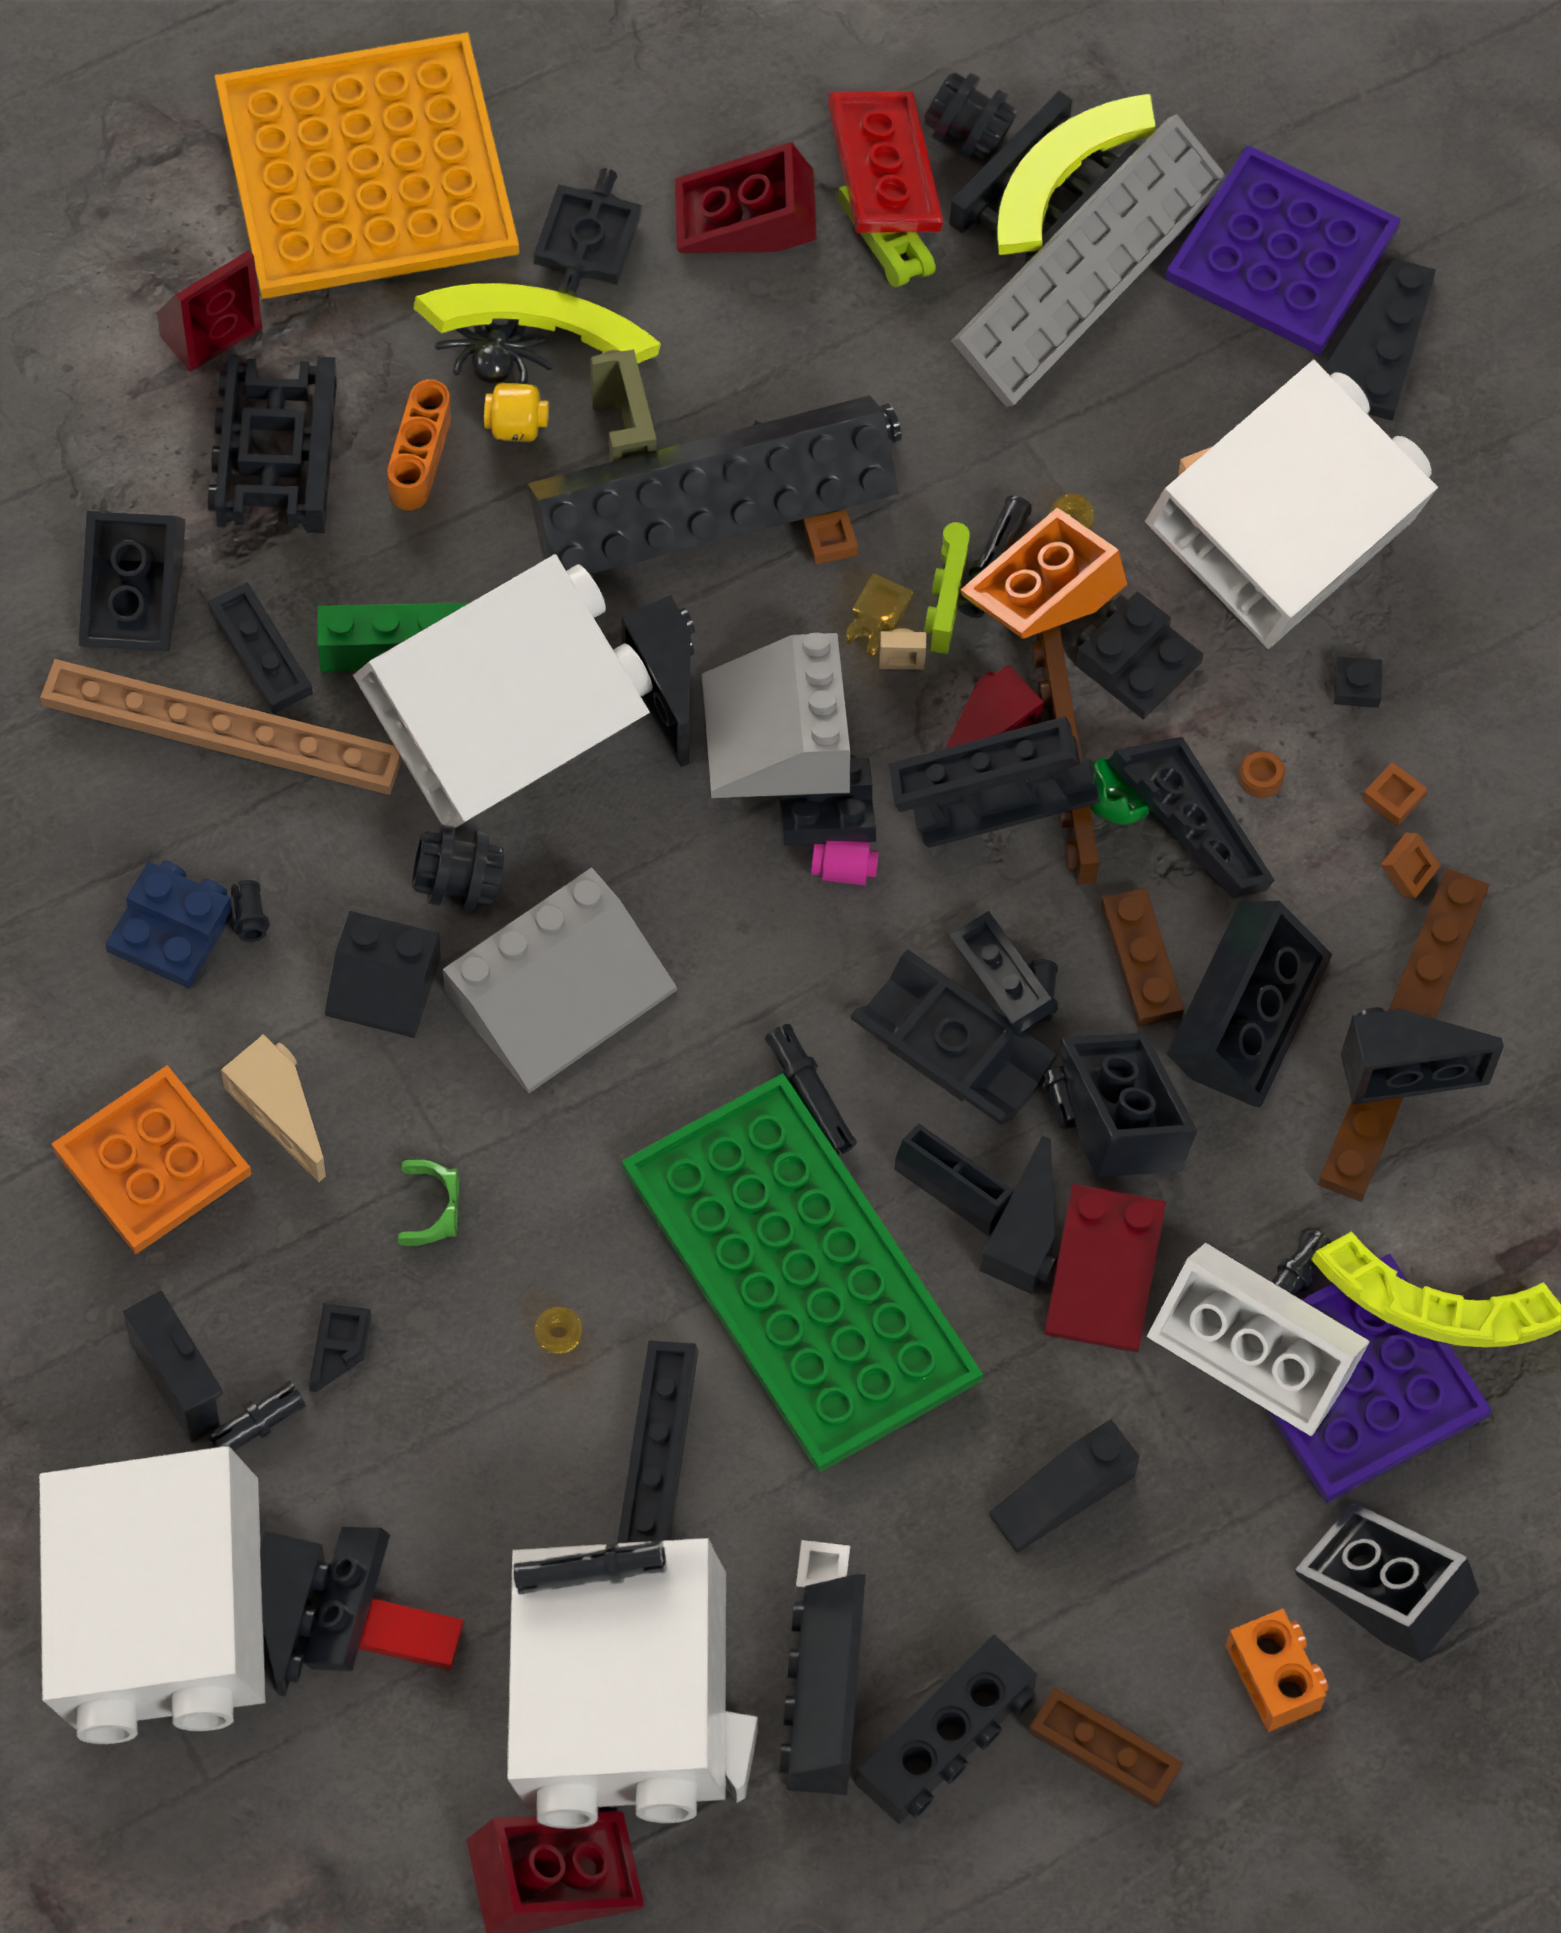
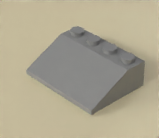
M837 633L791 635L702 673L711 798L850 793V744Z
M592 867L443 969L444 992L528 1094L677 991V986L620 899Z

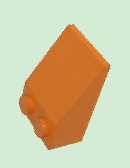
M1056 508L960 589L963 597L1024 639L1096 612L1128 584L1119 550L1065 512Z

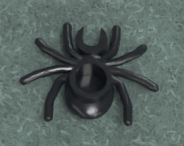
M492 319L491 324H485L484 330L482 325H474L475 333L466 327L454 329L468 339L445 340L435 344L437 350L467 347L455 360L454 375L457 376L461 373L463 362L470 354H473L472 365L475 375L488 383L504 381L512 371L515 361L520 371L519 384H527L528 371L523 358L539 364L546 370H552L553 368L552 363L543 357L525 350L526 348L546 343L548 338L541 336L536 339L520 341L526 326L518 325L515 334L512 336L514 319H508L506 325H497Z

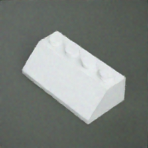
M1204 1243L1186 1260L1147 1335L1148 1338L1310 1436L1315 1433L1342 1392L1370 1342L1207 1243Z

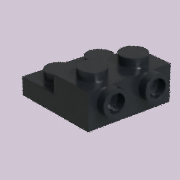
M1136 591L1129 599H1126L1124 596L1118 597L1106 612L1108 620L1099 628L1091 624L1081 633L1076 642L1079 648L1075 666L1144 720L1202 663L1204 654L1170 627V616Z
M850 754V793L779 795L784 846L826 844V841L876 842L873 784L869 758H857Z

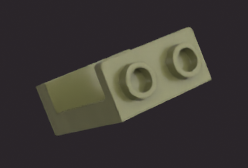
M634 349L627 351L610 350L599 356L592 357L590 359L592 408L594 411L618 408L624 430L609 432V462L657 450V439Z

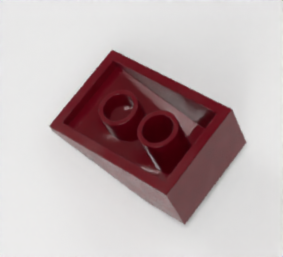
M792 141L675 178L677 250L680 253L779 252L817 240L814 169Z
M250 250L180 291L157 312L160 337L189 372H192L262 329L255 258Z
M1072 1184L1044 1335L1138 1353L1166 1201Z
M623 1811L598 1812L597 1821L594 1824L580 1828L546 1826L537 1821V1816L492 1818L466 1839L486 1933L534 1932L640 1910L645 1906Z

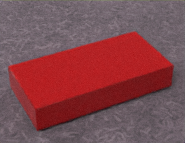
M372 1599L359 1649L452 1671L464 1621L455 1617Z

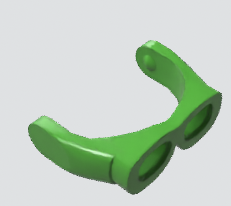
M429 1160L403 1161L402 1172L407 1174H428L436 1177L448 1190L450 1200L443 1215L432 1227L420 1232H401L398 1234V1243L404 1246H419L446 1237H457L459 1170L448 1169Z

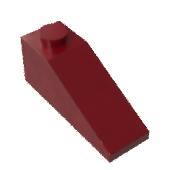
M1009 665L1002 668L996 674L989 672L975 684L973 692L945 748L1041 723L1044 702Z

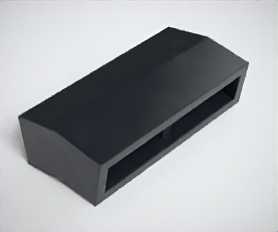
M919 1123L902 1139L895 1157L894 1170L987 1236L996 1228L1014 1191Z

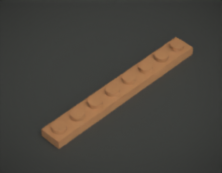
M57 659L53 662L40 696L41 704L44 707L387 795L391 794L402 762V757L394 745Z

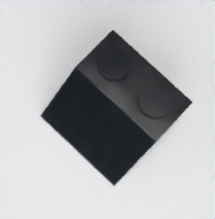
M349 911L335 954L325 1016L415 1038L441 959L439 933Z

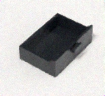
M162 1290L124 1310L123 1313L130 1344L189 1441L193 1443L207 1435L210 1430L219 1427L220 1421L216 1400L224 1392Z

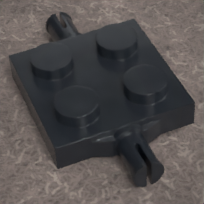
M607 168L600 169L594 189H576L558 184L533 257L535 265L565 273L558 289L560 293L567 294L568 292V295L576 297L581 278H591L618 285L642 215V205L621 200L611 194L618 176L612 169L609 170L608 176Z

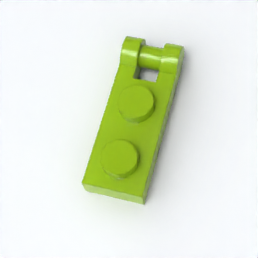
M847 186L839 188L836 199L854 224ZM916 232L860 233L884 267L887 280L892 287L896 288L907 284L910 278L916 275L919 278L934 274L936 268L934 259ZM906 253L910 259L903 261L900 254Z
M959 522L948 524L943 531L941 559L945 564V569L936 568L932 594L939 595L937 607H928L924 632L932 634L930 651L948 654L958 607L957 603L960 597V589L968 556L970 531L968 527Z

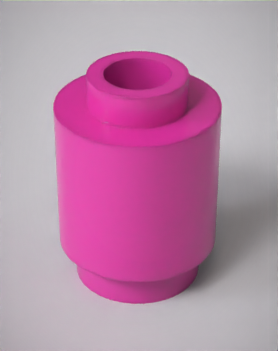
M826 841V844H814L811 875L822 876V881L866 886L867 877L876 878L879 850H871V842Z

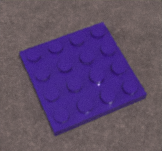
M1247 145L1168 267L1165 280L1320 355L1399 229L1401 218Z
M1391 1254L1380 1258L1381 1261L1397 1271V1277L1408 1282ZM1331 1284L1302 1299V1301L1369 1340L1370 1342L1349 1381L1312 1436L1267 1410L1324 1502L1328 1503L1490 1416L1492 1409L1449 1343L1434 1341L1412 1334L1387 1323L1365 1310L1345 1295L1336 1285Z

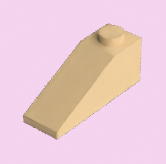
M263 1034L221 1069L224 1089L296 1161L320 1182L326 1177L324 1158L295 1067L297 1061L283 1044L278 1043L274 1045Z

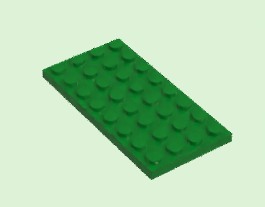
M783 1073L621 1161V1169L818 1474L982 1382L983 1373Z

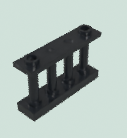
M1059 90L951 200L950 226L963 234L974 222L976 224L982 222L998 233L999 212L992 208V203L1000 195L1004 194L1012 174L1029 151L1048 133L1071 119L1073 99ZM1133 142L1119 157L1108 149L1105 151L1099 149L1087 156L1106 169L1093 184H1090L1075 172H1072L1061 185L1080 198L1066 212L1048 201V208L1044 219L1053 226L1042 236V247L1140 147L1138 144ZM1038 251L1025 252V253H1026L1025 264H1026Z

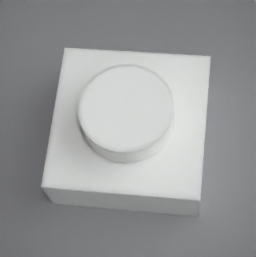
M802 1540L795 1593L804 1594L805 1586L847 1576L850 1546Z

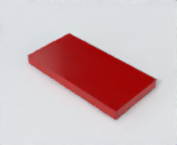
M830 92L828 107L856 233L941 232L943 218L914 92Z

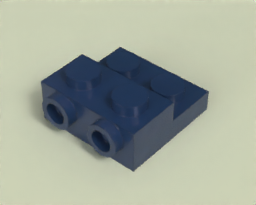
M148 861L126 898L128 907L106 942V949L112 955L189 989L233 914L231 899L226 896V889L213 880L203 879L202 883L199 884L185 878L186 872L173 862L162 861L160 866Z

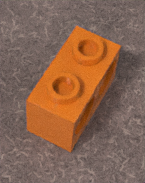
M1283 1608L1230 1630L1225 1646L1267 1732L1321 1710L1326 1697L1325 1692L1328 1691L1325 1675L1318 1664L1311 1665L1304 1651V1648L1307 1647L1304 1633L1296 1620L1289 1621ZM1263 1639L1273 1640L1280 1646L1281 1652L1274 1655L1266 1654L1260 1650L1257 1642ZM1285 1682L1294 1683L1302 1690L1303 1695L1298 1698L1286 1697L1281 1693L1278 1686Z

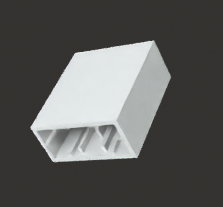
M1314 359L1164 489L1145 520L1146 524L1268 650L1412 523L1438 488L1429 478L1432 472L1431 466L1423 451L1405 437L1395 436L1391 439L1367 415L1370 409L1369 402L1359 385L1347 375L1339 372L1329 376Z
M554 554L372 659L353 675L441 824L457 828L650 713L641 698L652 691V681L638 654L628 644L624 643L615 649L611 648L594 619L606 610L603 596L591 575L581 565H576L566 571L557 555Z
M229 1446L40 1473L43 1701L73 1728L77 1729L78 1739L94 1744L125 1742L137 1736L138 1720L173 1716V1725L180 1729L190 1731L216 1730L233 1723V1707L265 1703L258 1478Z
M708 1538L662 1541L667 1558V1571L664 1573L624 1578L623 1583L612 1584L610 1580L552 1590H541L524 1595H519L517 1592L518 1588L515 1586L514 1563L595 1552L597 1550H604L606 1545L513 1550L508 1780L527 1809L537 1810V1821L541 1824L556 1828L586 1827L597 1821L598 1807L636 1805V1815L646 1821L676 1823L690 1820L696 1816L697 1801L725 1800L726 1572ZM648 1542L623 1543V1544H618V1545H619V1547H622V1546H633V1545H639V1544H644V1543H648Z

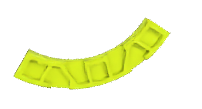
M1150 94L1116 100L1087 110L1052 130L1029 151L1012 174L1003 194L997 227L999 255L1039 251L1042 248V226L1048 208V201L1055 188L1059 187L1081 165V160L1099 149L1105 151L1123 143L1149 138L1156 131Z
M501 283L460 285L416 296L414 309L441 334L467 326L491 324L492 319L505 318L519 319L518 325L537 327L554 332L556 327L572 331L582 336L581 342L603 353L610 350L627 351L634 349L637 363L657 356L661 345L659 341L645 330L604 307L578 297L544 288Z
M1352 1231L1320 1248L1311 1258L1334 1285L1365 1310L1407 1332L1434 1341L1459 1346L1504 1347L1528 1343L1561 1330V1304L1544 1282L1518 1293L1491 1297L1490 1300L1480 1301L1464 1300V1297L1461 1295L1442 1292L1427 1286L1421 1289L1397 1277V1271L1377 1258Z

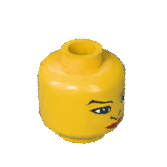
M500 383L495 387L493 394H486L485 429H491L496 440L532 442L538 435L539 427H548L549 401H540V392L535 385Z

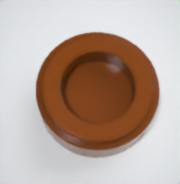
M1264 750L1251 752L1241 762L1238 774L1239 784L1247 794L1253 797H1271L1283 785L1285 767L1282 760L1272 752Z

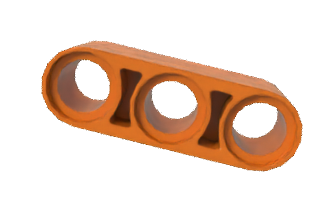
M426 379L413 386L388 465L389 497L391 502L402 510L413 511L419 509L428 500L450 427V393L447 387L437 380ZM427 406H435V407H438V408L433 409V410H426V409H424V407H427ZM416 443H425V444H427L426 446H422V447L412 446L413 444H416ZM405 480L416 481L415 483L410 485L401 483Z

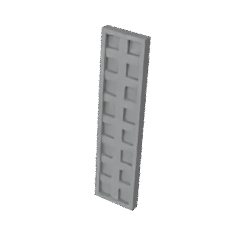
M1177 114L1168 117L951 342L1005 407L1015 405L1214 198L1227 176Z

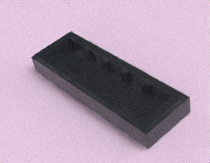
M372 1527L341 1528L303 1661L311 1669L353 1670L390 1534L384 1529Z

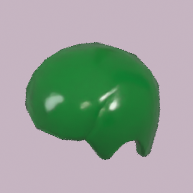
M1104 757L1095 760L1094 765L1101 800L1098 804L1090 806L1091 811L1099 818L1117 825H1131L1144 819L1150 810L1149 806L1107 762L1109 758Z

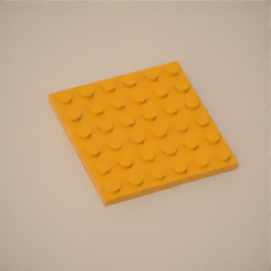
M468 32L215 75L217 94L250 248L255 258L256 276L261 299L519 254V243Z

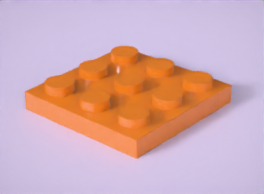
M168 1065L51 1144L55 1155L135 1255L252 1175L251 1168Z

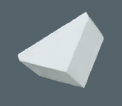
M725 1711V1787L736 1803H738L746 1796L758 1732L757 1717Z

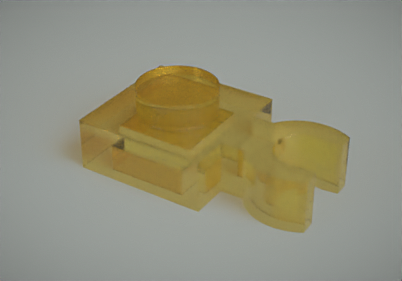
M873 573L853 607L852 617L858 620L853 621L847 628L846 645L851 646L857 636L865 635L870 638L867 644V654L870 656L875 654L880 646V630L891 632L897 628L913 600V591Z

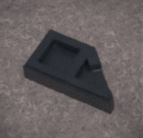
M323 1303L309 1381L310 1391L318 1392L364 1360L372 1316L371 1309Z

